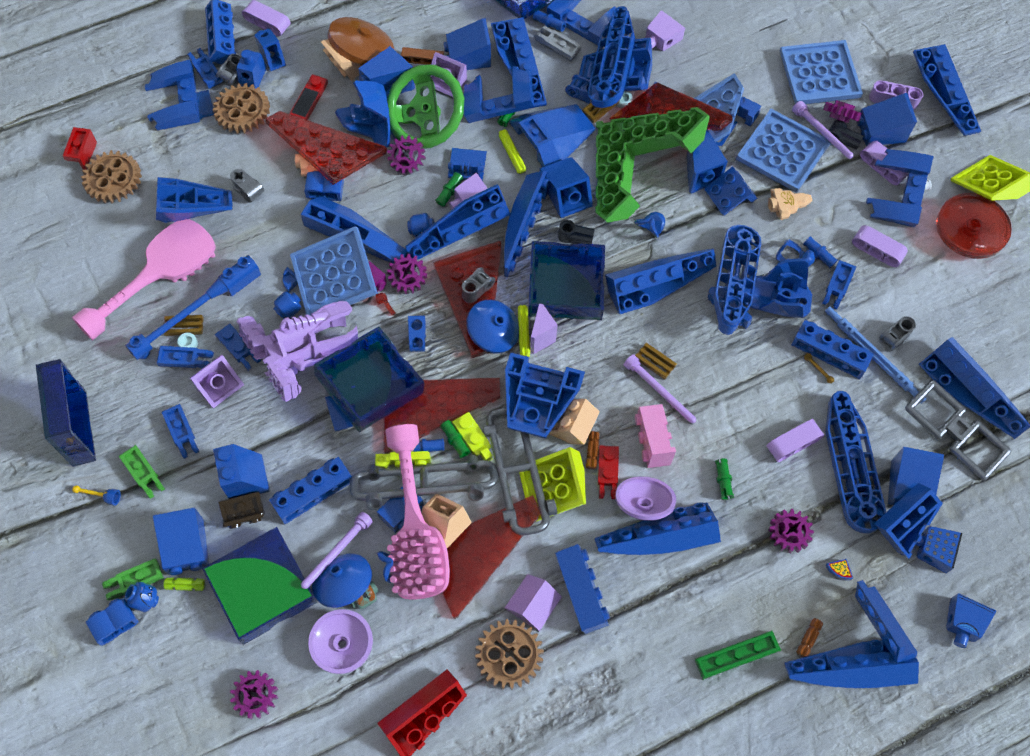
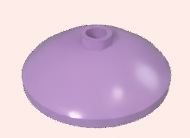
M629 478L623 481L616 490L615 499L617 505L626 514L636 519L652 521L664 518L672 513L676 505V495L672 488L655 478Z
M339 609L328 612L320 617L311 629L308 641L309 652L314 662L324 671L332 674L350 673L362 666L371 653L373 646L371 628L367 621L354 611ZM341 641L346 642V646L343 648L339 647Z

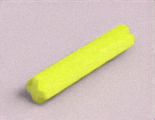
M506 129L499 131V138L517 173H524L526 166Z
M519 305L520 355L529 357L527 305Z

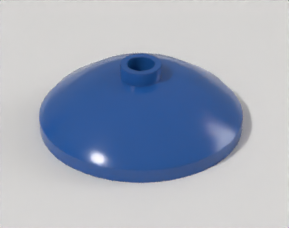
M483 300L475 304L469 311L466 321L467 330L471 339L478 347L490 353H504L517 343L519 339V322L514 312L508 306L496 300Z
M353 553L338 555L312 583L314 597L320 604L330 608L343 607L353 603L365 593L372 579L371 566L361 555Z

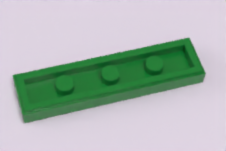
M769 631L695 659V662L704 680L780 652L781 649L773 631Z

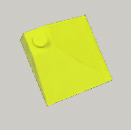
M992 155L985 157L951 178L952 182L990 200L1018 199L1030 192V172Z
M568 447L535 460L545 500H555L557 514L586 504L585 471L579 451ZM530 470L519 472L530 522L540 521L542 518Z

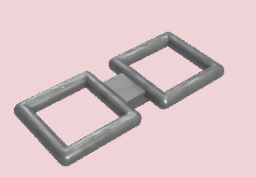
M930 380L905 406V410L936 439H941L948 433L955 440L949 448L950 452L983 481L987 480L1011 453V449L979 420H975L969 425L962 418L966 408L935 380ZM932 389L956 410L939 429L915 409ZM976 430L982 433L1001 451L984 471L960 450L961 446Z

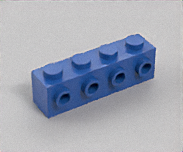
M210 0L205 7L209 61L222 65L231 54H236L234 49L235 38L233 36L234 25L232 24L233 12H231V4L221 0Z
M804 320L791 344L859 380L866 372L874 356L868 349L859 347L850 340L843 339L832 331L825 330L816 323Z
M339 457L332 458L325 462L324 466L318 470L310 471L302 480H296L291 483L289 488L276 492L269 501L285 525L349 485L352 476Z
M577 544L556 552L555 554L581 631L588 634L609 626L607 619H610L606 606L602 607L600 600L603 599L600 588L595 587L593 580L596 579L593 568L588 567L587 561L590 559L586 549H582Z

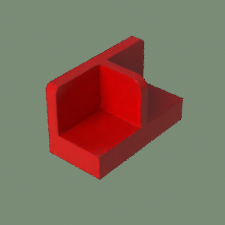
M73 127L63 153L64 160L79 162L83 170H87L85 164L90 163L97 144L91 129Z

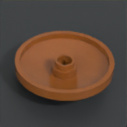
M342 17L335 19L330 24L327 33L331 46L340 55L360 65H364L389 46L394 49L392 40L383 30L370 22L358 18Z

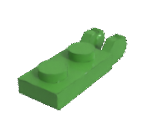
M136 445L119 455V458L137 484L144 489L150 499L154 497V493L146 484L152 480L161 492L165 490L157 478L158 475Z
M154 558L116 574L115 577L102 582L103 589L111 588L118 584L120 588L106 594V598L109 601L125 595L128 587L136 582L150 585L164 579L158 560Z

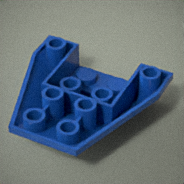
M577 104L525 113L509 121L517 134L524 133L537 150V161L542 167L567 159L595 131L594 125Z

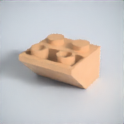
M328 39L321 41L325 47L323 51L344 78L348 76L352 81L359 76L358 68L362 65L340 55L331 46Z
M573 399L549 435L570 444L584 445L600 411L587 399Z
M435 494L422 508L421 514L424 521L441 532L446 548L472 523L462 505L439 494Z

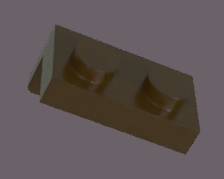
M259 491L218 502L223 518V527L229 526V529L240 527L241 523L249 521V524L259 522L261 517L265 515Z

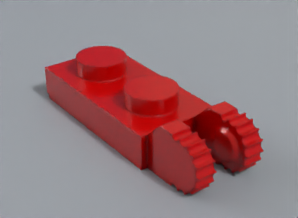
M599 445V499L604 498V485L611 486V499L616 500L619 446Z

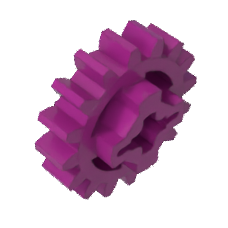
M835 100L834 104L825 102L823 110L830 112L829 117L849 123L850 119L859 121L862 114L854 110L855 106Z
M402 135L400 141L395 138L396 144H390L392 150H387V153L391 155L387 158L388 161L392 162L390 164L391 167H396V172L402 170L403 175L406 174V171L412 174L413 169L418 172V165L423 166L421 160H426V157L422 155L426 152L422 148L423 144L421 142L417 144L418 140L416 137L411 140L410 135H408L407 139H404ZM402 150L409 154L411 160L405 157Z
M401 254L399 260L394 258V264L389 263L390 269L387 270V275L390 276H388V282H392V288L397 286V292H400L402 289L404 294H407L408 290L413 294L415 288L421 290L420 284L425 285L424 279L427 278V273H425L427 268L422 266L423 260L417 261V256L412 259L410 254L407 255V258H404ZM415 267L419 270L420 275L415 272ZM395 273L399 276V281L396 279Z
M784 509L781 515L776 513L775 519L770 521L772 526L769 527L768 531L773 534L769 538L776 540L774 546L781 545L780 551L787 548L790 554L794 549L799 553L801 547L806 549L808 547L807 543L813 540L810 536L813 535L814 531L809 529L813 524L806 522L808 516L801 517V511L795 514L793 509H790L789 513ZM793 528H796V529L794 530V532H791V533H789V534L786 535V533L788 532V530H791V529H793Z
M259 670L255 672V675L248 671V677L245 678L240 675L241 682L233 683L237 688L236 690H230V693L235 695L234 698L230 699V702L237 703L233 709L235 711L241 710L239 715L242 717L247 714L248 718L252 719L255 714L260 719L262 712L267 715L269 714L267 709L269 706L275 707L272 701L278 699V696L274 694L278 687L272 686L275 681L273 678L268 680L269 675L267 673L261 676ZM255 681L254 684L246 685L249 682ZM265 686L268 688V697L264 693ZM247 691L257 692L261 699L252 697ZM241 692L244 695L243 704L241 702ZM262 704L259 708L253 709L254 706Z

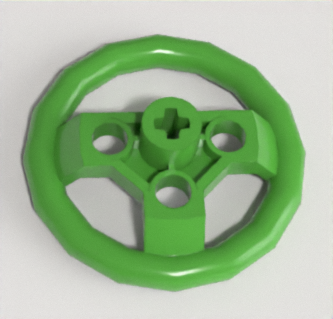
M434 64L418 65L405 71L393 83L387 96L390 131L399 141L402 135L404 139H407L408 134L399 126V123L409 124L415 122L421 127L422 136L417 138V144L421 142L423 149H431L446 142L457 130L464 115L465 98L459 81L449 70ZM431 75L442 79L450 87L454 98L453 113L448 124L441 131L439 124L441 109L437 105L435 84ZM413 80L416 85V95L410 104L396 105L401 90ZM429 88V94L423 96V91ZM415 109V115L410 117V110ZM429 122H433V128L431 130H427V125Z

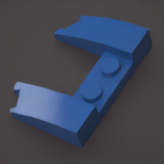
M554 0L547 7L548 15L552 14L555 18L565 21L566 28L597 46L600 35L616 8L615 6L593 23L572 11L581 0Z
M190 60L171 64L150 74L151 80L149 84L145 85L146 91L177 85L179 104L147 115L150 122L155 120L157 123L155 126L156 130L200 122L194 67Z
M513 66V94L483 101L482 79L480 75L476 76V80L470 84L464 85V116L468 123L535 108L530 69L526 71L519 70L517 66Z
M886 149L885 153L887 155L882 161L878 159L875 162V166L908 173L901 203L867 198L866 203L872 204L874 210L870 217L916 227L919 223L923 194L934 156Z

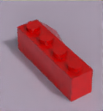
M446 669L377 724L400 756H412L417 749L420 750L425 745L424 741L432 732L435 733L439 729L440 722L445 717L451 715L467 694L458 680Z

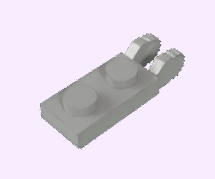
M547 26L541 28V33L537 32L534 35L535 40L540 44H544L569 60H572L581 50V45L559 32L547 28Z

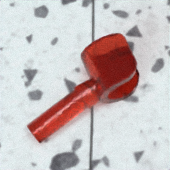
M383 292L376 294L378 305L384 303L392 316L396 313L390 306L386 294Z

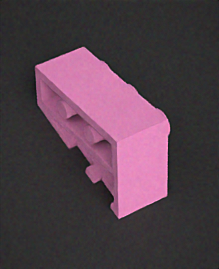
M663 405L639 407L638 413L635 414L636 426L640 427L638 438L639 443H643L644 450H642L643 462L647 463V468L671 465L676 449L670 446L669 439H672L671 432L667 431L666 425L668 422Z

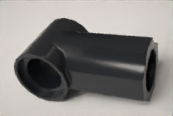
M835 120L828 130L841 143L856 150L864 137L848 129L846 123L841 120Z
M563 220L559 225L558 238L564 243L575 241L592 245L595 229L575 225L571 220Z

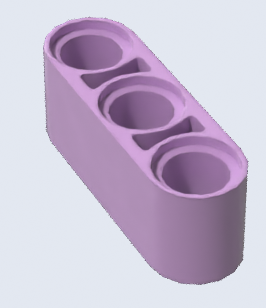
M252 0L242 11L243 17L248 22L264 30L271 29L276 36H281L291 25L287 16L256 0Z
M879 80L874 83L869 99L873 103H878L907 93L912 108L915 110L923 97V92L917 87Z
M872 141L860 152V157L893 185L900 184L908 176V173L875 166V162L878 159L882 161L885 158L887 148L878 141Z
M867 225L861 226L852 239V243L856 248L891 267H898L908 252L903 244Z
M811 419L775 438L766 447L775 460L781 462L818 442L824 437V434L814 419Z

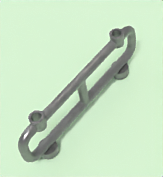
M507 407L492 410L486 417V426H483L485 437L490 438L506 510L502 511L504 523L509 522L512 531L521 536L543 532L550 523V516L557 515V508L554 499L545 500L529 434L520 432L528 463L504 467L494 418L507 415ZM530 470L542 521L538 525L520 527L517 523L506 475Z
M470 455L467 457L466 462L413 466V473L420 474V488H416L417 496L467 492L470 500L479 501L484 497V490L491 489L498 482L496 465L491 461L478 460L477 456ZM375 464L369 465L368 470L357 472L351 477L350 495L356 500L366 501V507L370 510L380 509L382 499L404 497L403 489L358 492L359 480L368 478L369 480L376 481L380 477L401 475V468L380 469ZM479 468H487L490 471V480L486 482L428 487V473L466 469L470 472H475Z

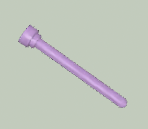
M799 101L794 105L792 112L795 115L804 117L848 159L853 157V153L808 112L807 105L803 101Z
M634 354L624 362L623 366L628 370L638 373L687 421L692 424L696 422L695 416L640 366L641 363Z
M364 512L358 514L355 518L354 526L302 581L301 587L303 589H307L360 530L368 529L373 523L368 514Z

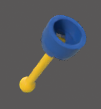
M78 485L72 488L74 493L82 492L101 496L105 503L113 506L119 503L121 492L117 489H108L105 493L82 489Z

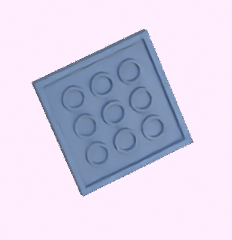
M846 40L784 46L780 48V55L795 104L799 101L810 104L862 97L863 92Z
M770 109L738 153L736 160L797 193L831 142L824 136Z
M356 226L290 254L305 312L309 316L321 307L333 302L347 301L352 305L378 294L361 235Z

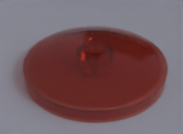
M964 193L956 195L944 203L937 215V231L942 241L951 250L964 257L973 259L992 257L1006 246L1011 237V222L1005 210L994 200L979 194Z

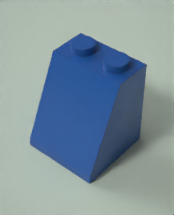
M486 18L446 34V42H443L444 52H448L447 57L466 64L467 70L491 67V42Z
M389 46L358 68L359 80L383 84L387 97L393 83L405 71L413 68V66ZM411 80L401 90V93L414 90V81Z
M907 93L862 108L860 111L862 113L859 121H856L857 126L860 127L861 135L864 136L862 140H864L866 146L872 141H878L882 145L904 143L908 140L917 123Z
M708 129L706 130L704 141L692 153L687 151L686 154L690 194L704 189L725 172L728 162Z
M572 157L540 168V171H547V179H549L547 186L548 196L560 218L593 207L590 178Z
M235 444L213 449L220 487L228 499L259 491L260 494L270 492L262 454Z
M903 447L891 460L888 504L895 505L918 483L932 489L937 494L944 454Z
M195 507L153 515L162 568L167 574L179 575L182 574V571H199L203 567L209 566L204 519Z

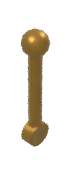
M806 353L804 355V360L810 361L818 369V371L827 379L828 383L831 384L834 382V378L832 376H829L812 359V355L810 353Z

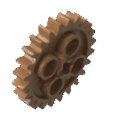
M238 83L236 88L231 85L230 90L225 88V93L219 92L220 97H215L216 102L213 103L215 119L218 121L219 126L222 125L224 130L228 128L229 132L235 129L236 134L240 130L245 134L246 129H249L251 132L252 127L259 129L258 124L264 125L263 119H268L267 114H270L268 97L265 96L264 91H260L259 87L255 89L253 84L248 87L247 83H245L241 87L240 83Z
M110 150L109 155L103 152L102 157L96 155V160L90 159L91 165L85 164L88 170H82L84 174L81 176L83 180L82 185L91 198L95 197L98 202L101 199L104 203L108 199L111 204L114 202V199L121 202V197L128 199L126 194L133 195L132 189L138 190L136 184H141L139 179L142 177L141 169L137 161L131 155L128 156L126 152L122 155L120 151L113 154L112 150Z
M506 619L505 625L497 621V628L490 625V633L485 630L483 631L486 638H478L482 645L476 646V650L481 652L475 655V659L481 660L477 663V667H484L480 674H488L487 682L494 679V687L500 682L502 683L503 690L506 684H509L511 690H513L516 683L519 688H522L523 680L529 684L528 677L536 678L534 670H541L537 663H543V658L538 656L544 653V650L538 649L542 645V641H535L538 634L531 635L532 627L527 630L524 629L525 622L517 626L516 619L513 625L509 624L508 619ZM505 635H511L514 641L506 644L502 639ZM495 642H499L507 652H511L512 650L513 657L519 662L523 663L524 667L518 665V663L511 656L506 658V652L499 646L495 645ZM523 648L528 649L530 656L522 658L518 653L519 650ZM491 651H498L501 656L497 660H492L488 655ZM511 664L517 670L514 674H508L505 672V667Z

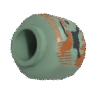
M373 581L370 582L365 593L351 603L354 608L358 607V609L362 610L376 602V593L379 591Z

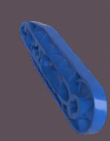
M624 6L614 9L611 19L600 35L588 87L589 100L597 108H606L616 104L624 92L635 41L629 11Z
M746 225L730 227L723 240L713 301L718 320V329L726 335L734 333L753 302L761 237L758 232ZM751 245H754L756 248L751 250ZM724 254L729 256L730 259H724ZM749 262H755L754 267ZM734 263H736L735 274L733 276ZM741 265H743V266H742L741 278H739V276H740V275H739V273H740V268H741ZM722 267L728 270L727 273L721 272ZM747 275H753L752 280L747 278ZM722 281L725 283V286H719V282ZM745 288L751 289L750 294L745 292ZM718 295L722 296L723 300H719ZM743 302H749L747 308L742 305Z
M837 391L831 396L828 403L825 434L845 520L853 530L868 534L878 529L874 525L877 520L873 518L876 514L882 517L886 513V507L866 425L853 405L849 394L845 391ZM840 418H844L847 423L842 422ZM857 423L862 430V434L858 432ZM830 425H833L835 437H831ZM863 439L867 452H863L861 440ZM833 443H837L839 455H835ZM865 458L869 460L871 471L867 470ZM837 461H841L843 474L839 472ZM870 476L873 477L876 490H872ZM841 479H845L848 491L844 493ZM870 522L871 529L866 528L865 524Z

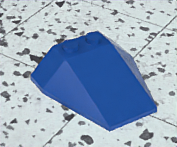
M651 38L635 39L624 91L648 90L653 65ZM596 52L584 55L579 75L589 80Z
M158 177L156 220L164 223L176 222L233 209L232 191L175 178Z
M510 352L505 368L507 429L546 439L580 391L585 371L566 367L565 372L534 365L529 363V357Z

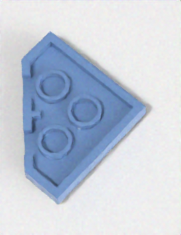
M735 73L690 100L693 108L698 107L710 116L707 129L715 142L731 133L744 91L743 85Z

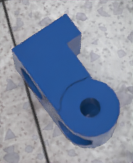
M742 96L736 115L745 119V124L751 127L759 116L761 105Z
M408 316L410 352H425V316Z

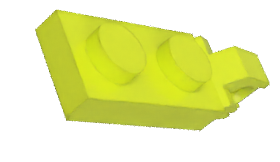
M469 412L452 421L453 426L458 433L462 434L463 441L473 455H481L483 460H493V455L489 451L491 448L490 442Z
M429 451L411 452L412 464L414 466L431 464ZM396 452L375 455V466L387 468L389 465L395 464V467H400L399 454Z

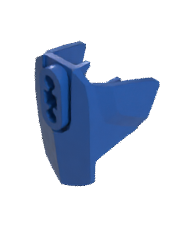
M355 80L353 84L360 97L361 105L350 104V107L337 109L335 114L343 127L348 131L372 138L375 149L388 148L390 143V118L384 86L373 81Z
M786 259L778 263L767 275L756 276L751 308L793 318L806 317L811 311L812 293L807 286L808 259ZM749 275L747 278L752 280L753 275ZM745 288V292L750 294L751 289ZM743 302L745 306H748L749 302Z

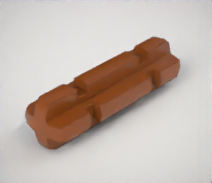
M590 431L588 459L586 460L587 469H596L599 432Z
M817 618L811 621L810 627L801 641L802 645L796 651L801 657L809 655L810 649L819 635L818 631L823 626V622Z

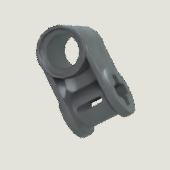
M231 54L225 63L221 65L215 77H220L231 86L237 77L236 68L241 56Z
M235 169L231 172L230 178L233 182V189L249 203H252L264 192L263 186L244 170Z
M479 267L462 283V299L468 303L475 302L494 285L496 279L487 275L484 269Z
M904 316L894 325L887 328L879 336V339L884 340L891 347V350L894 351L911 335L916 327V322L913 318Z

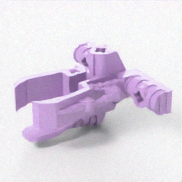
M347 301L327 304L310 316L306 314L304 317L300 315L298 318H284L280 323V328L272 330V334L267 336L260 323L257 324L252 316L241 317L237 320L240 337L243 338L242 340L246 346L251 349L250 352L255 355L254 358L256 360L264 359V364L267 363L268 371L265 374L269 376V381L273 383V387L285 402L296 398L301 392V386L295 377L298 371H304L305 368L314 366L315 363L322 361L328 363L332 358L351 354L359 346L357 325L346 335L319 342L316 341L315 334L329 327H346L345 316L349 315L352 311V307Z

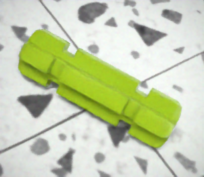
M166 578L163 587L165 590H173L175 588V590L192 591V589L203 591L206 582L205 579L200 578L196 580L194 578H177V580Z

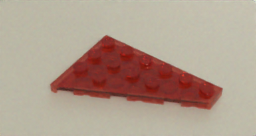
M657 82L610 117V122L612 119L631 118L632 116L653 113L662 115L667 114L668 111L680 109L681 111H689L691 108L698 107L710 116L707 129L721 131L733 121L732 115Z
M278 111L266 118V124L333 185L387 153L385 146L282 111Z
M501 241L433 262L472 359L490 353L481 349L473 342L468 333L466 321L469 311L475 304L483 300H496ZM482 267L487 275L496 279L495 283L475 302L468 303L462 299V283L476 269Z
M500 378L391 381L389 395L384 404V453L390 454L393 451L387 447L385 432L387 428L397 425L414 424L418 427L420 439L439 428L443 422L447 420L454 421L468 412L482 408L487 403L500 399Z
M533 495L513 504L517 523L520 527L532 526L541 516ZM506 507L471 523L447 548L450 574L448 586L442 593L454 619L458 618L465 607L470 604L473 597L479 593L491 575L501 566L504 559L509 556L523 537L512 531L509 522L504 523L502 511H505Z

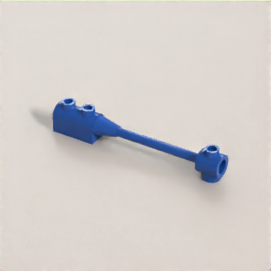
M249 255L240 257L235 265L223 270V273L218 276V279L208 288L205 294L147 337H144L142 334L133 336L125 345L136 360L146 359L153 349L150 343L201 305L226 292L233 296L258 278L261 273L257 264Z

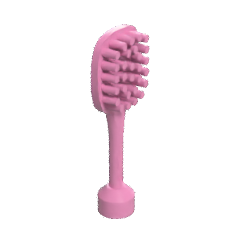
M186 219L174 222L150 242L145 253L147 263L134 280L97 310L94 308H83L71 318L93 341L105 331V318L139 290L158 279H168L174 283L178 279L186 281L187 275L193 276L195 270H201L203 264H208V259L215 257L214 251L216 246L213 238L200 224L193 220Z
M414 424L397 425L387 428L385 432L387 447L399 454L405 515L403 527L396 535L391 537L392 545L387 546V550L391 552L388 557L393 560V565L390 569L393 576L390 577V582L394 583L393 593H398L404 599L418 600L436 596L447 588L450 574L449 559L441 532L424 521L417 500L411 452L420 442L418 427Z

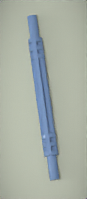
M831 307L825 310L837 323V326L859 347H864L874 354L872 359L905 392L908 391L913 397L920 392L913 386L914 383L857 331L846 318L843 319ZM925 397L920 403L922 404L927 398Z

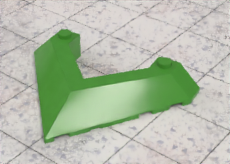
M694 107L689 111H681L680 109L668 111L667 114L662 115L653 113L632 116L631 118L612 119L611 122L603 123V121L596 122L598 135H596L597 206H595V212L607 223L628 219L640 207L631 195L635 156L681 146L692 153L704 141L710 116L698 107Z

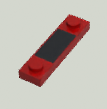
M314 74L311 75L284 122L283 130L300 135L326 89L328 79Z

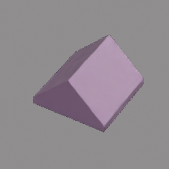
M435 52L431 65L434 64L449 70L459 81L462 89L467 81L466 64ZM431 75L435 84V90L453 97L450 87L442 79Z
M543 304L538 306L531 335L530 354H535L556 342L558 325Z
M222 354L190 377L197 391L212 408H215L244 386Z
M527 574L505 609L537 631H540L562 596L546 580Z

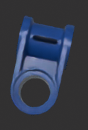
M577 74L574 75L570 85L566 86L565 92L573 98L588 104L591 103L588 97L590 80Z

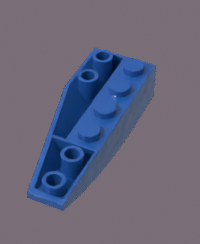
M524 17L491 23L498 54L510 75L512 76L513 66H517L519 70L526 71L530 69L534 107L546 106L547 102Z
M946 44L914 50L913 54L925 83L946 110L956 127L964 136L980 133V126Z
M545 170L527 174L514 201L505 236L504 277L508 278L510 271H514L516 267L515 260L521 256L523 250L522 244L528 240L529 228H533L536 221L535 215L541 211V201L547 197L549 179H547V171Z
M496 184L465 199L407 244L405 248L413 259L417 256V260L510 216L499 185Z
M318 197L309 200L301 213L305 227L329 237L356 226L359 229L365 252L394 264V258L399 260L401 254L404 258L408 254L404 247L354 210L326 198Z
M712 248L675 255L606 274L608 293L618 314H624L655 304L717 267L715 251Z
M953 337L946 340L919 363L921 368L958 402L1012 438L1016 439L1030 428V424L1004 392Z
M699 502L688 507H677L664 518L652 521L643 520L594 538L598 552L628 555L664 554L721 542L718 520L707 502Z
M882 640L860 642L784 662L790 679L816 685L841 688H881L918 684L919 662L917 658L914 657L896 663Z

